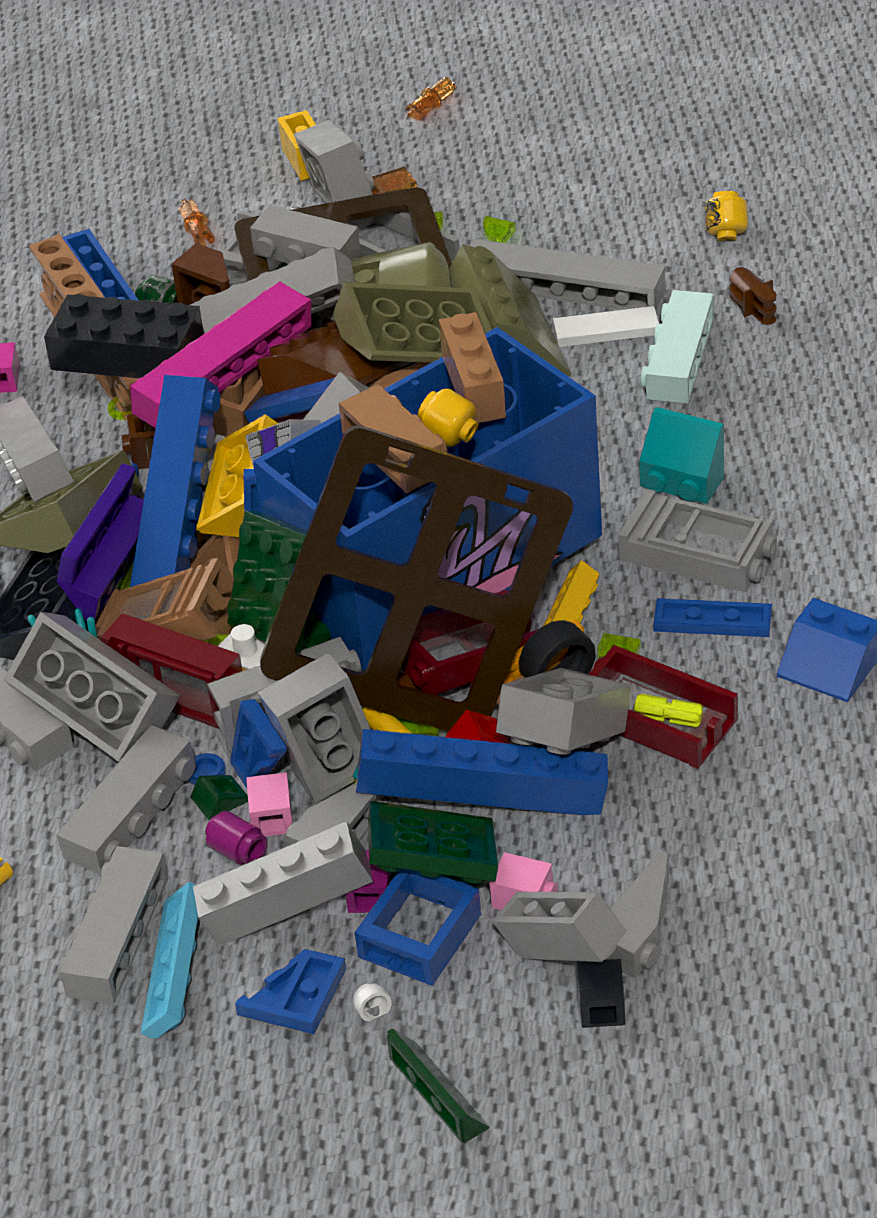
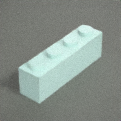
M673 290L669 303L663 304L661 312L662 324L656 325L655 345L649 346V366H643L641 372V387H646V399L680 403L689 402L714 319L713 294Z

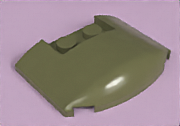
M431 242L351 259L354 283L452 287L448 264L443 254Z

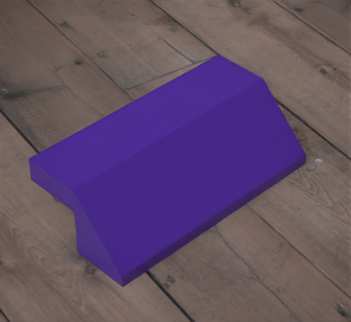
M124 463L121 464L69 542L60 559L57 583L75 607L82 611L86 621L89 617H93L96 622L113 591L117 589L135 558L144 500L131 495L136 468Z

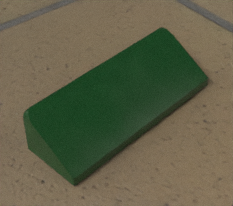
M393 1028L387 1031L390 1060L461 1143L468 1142L490 1128L415 1041Z

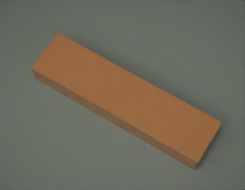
M60 234L29 245L30 251L43 270L41 281L44 292L39 293L54 317L67 294L104 297ZM94 374L127 423L126 414H132L130 386L139 378Z

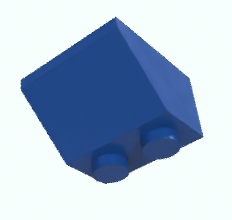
M812 598L794 623L777 671V677L849 702L877 663V620Z

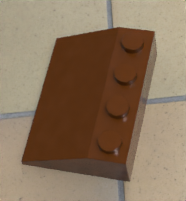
M335 320L328 322L325 327L309 330V335L297 336L289 339V343L272 346L269 348L270 354L257 359L266 395L332 379L339 372L365 385L412 363L405 361L369 360L341 338Z

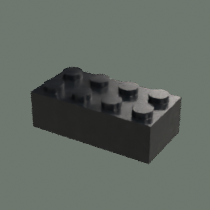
M67 294L44 335L51 370L142 378L158 367L163 361L168 360L189 343L204 334L200 306Z

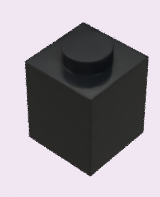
M608 959L602 962L577 961L582 1028L626 1025L621 959Z

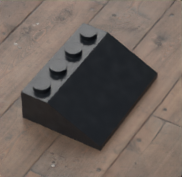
M62 548L50 553L30 551L0 596V658L10 660L16 658L32 629L28 621L29 615H34L36 619L40 612L64 615L77 624L74 613L77 608L57 583L60 559L64 552ZM127 573L120 582L119 586L126 581ZM84 619L86 629L88 631L87 621Z

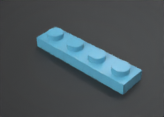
M190 881L164 901L141 1027V1034L149 1038H159L168 1030L175 1029L181 1023L185 1014L183 1003L185 991L191 979L189 967L191 956L196 948V940L194 938L199 921L193 886L196 885Z

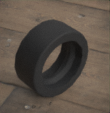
M566 620L552 621L538 629L522 648L519 658V672L525 678L545 673L546 666L552 657L560 650L569 646L568 652L562 661L548 671L563 668L589 674L596 658L595 645L574 623Z

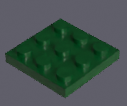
M244 511L243 523L239 528L240 543L238 556L233 567L234 581L232 594L227 605V624L233 627L242 624L250 625L254 629L255 637L266 642L307 533L306 531L259 511ZM306 621L295 648L296 653H301Z
M370 801L368 812L369 864L376 865L379 869L389 872L408 869L416 870L424 876L433 878L441 877L444 874L459 876L462 880L469 883H483L485 880L496 882L499 865L492 818Z

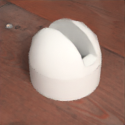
M366 983L361 985L355 992L353 999L356 1011L365 1021L373 1020L388 1013L392 1004L390 996L378 984ZM367 1002L370 1008L379 1005L380 1012L378 1016H373L366 1012L369 1010L365 1007Z

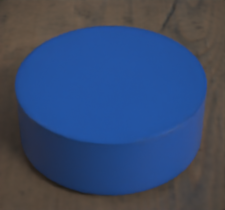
M212 753L195 756L196 768L188 781L195 785L198 776L225 775L226 766L224 760Z

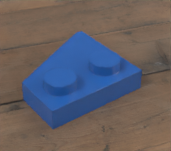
M256 699L240 701L230 758L232 767L247 788L246 777L268 775L287 750L286 745L271 724L267 713L263 712Z
M304 949L293 957L286 967L276 970L265 978V987L248 999L243 995L238 998L235 1003L237 1015L315 1034L346 971L345 958Z

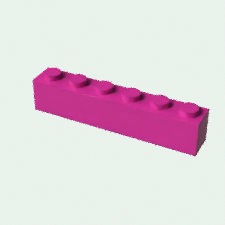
M280 281L248 304L237 309L235 313L221 323L213 326L201 337L189 343L171 358L163 361L144 377L136 380L130 386L132 414L156 428L164 375L207 378L218 387L220 393L258 365V358L270 354V347L289 343V339L299 336L311 327V299Z

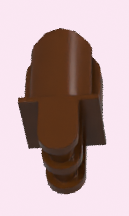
M738 267L733 270L730 276V298L743 309V316L753 315L765 325L775 323L776 316L773 314L776 313V304L774 302L777 299V294L773 290V280L764 283L752 271L744 267Z

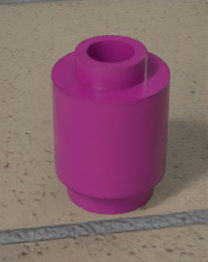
M223 811L215 815L206 826L207 846L239 865L261 858L266 851L267 838L262 835L261 829L229 811Z

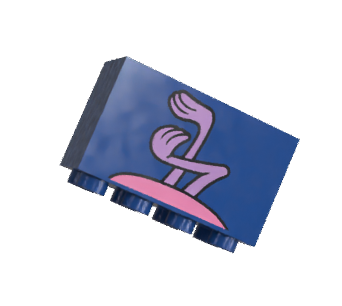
M496 327L485 333V336L503 379L506 418L479 423L474 436L468 442L461 441L456 446L447 447V453L555 487L568 493L573 502V512L551 564L552 566L602 536L596 395ZM443 357L384 389L391 396L395 395L402 406L412 415L418 414L422 402L430 392H439L447 388L455 392ZM340 413L253 460L261 513L307 532L343 436ZM366 464L361 472L336 543L340 546L398 564L406 563L435 492L436 484L429 482L406 493L376 464ZM508 485L505 497L525 503L530 491ZM477 496L468 497L443 557L438 575L491 593L503 590L509 591L537 521V516ZM327 574L320 581L310 609L322 623L327 625L331 634V640L341 637L349 651L355 650L360 660L361 671H364L368 666L394 595L390 592ZM427 606L423 609L421 616L442 610V608Z

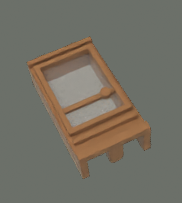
M215 558L210 560L208 566L203 567V565H199L196 570L190 568L120 591L116 589L110 596L95 625L97 638L101 640L100 637L122 613L201 641L213 638L218 631L200 609L205 600L215 612L224 610L226 602L222 594L232 592L234 577L220 559Z

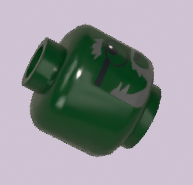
M149 276L138 285L135 291V296L139 301L149 300L151 302L178 303L174 280L162 276Z

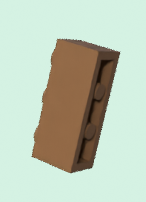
M477 313L457 314L453 317L439 319L442 357L455 392L475 405V421L478 423L506 418L503 379Z
M379 384L339 402L343 434L348 428L361 425L447 453L446 444L441 436L438 434L434 435L423 425L417 415H412L402 406L395 395L391 396ZM389 446L386 459L407 465L412 454ZM377 465L406 493L430 482Z

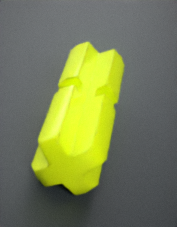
M638 694L634 704L635 712L658 721H665L666 718H669V723L698 727L703 718V707L698 703L675 699L670 703L668 698Z

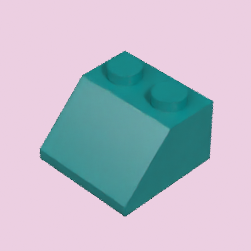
M655 407L639 460L640 486L656 492L676 495L686 501L695 500L708 504L724 479V424Z

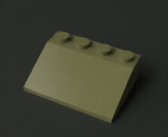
M462 244L449 268L452 287L475 288L492 329L500 328L570 377L572 373L536 295L490 250L482 246L472 247Z
M344 282L333 312L341 338L369 360L434 362L442 357L439 319L453 317L457 314L476 312L484 333L492 330L475 288Z
M121 450L68 470L74 481L73 483L35 502L28 491L0 511V546L50 553L61 548L64 551L121 464L124 463L132 466L125 451ZM136 473L131 492L133 496L143 489Z

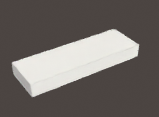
M654 306L553 318L555 336L559 347L655 335L656 325L659 324Z

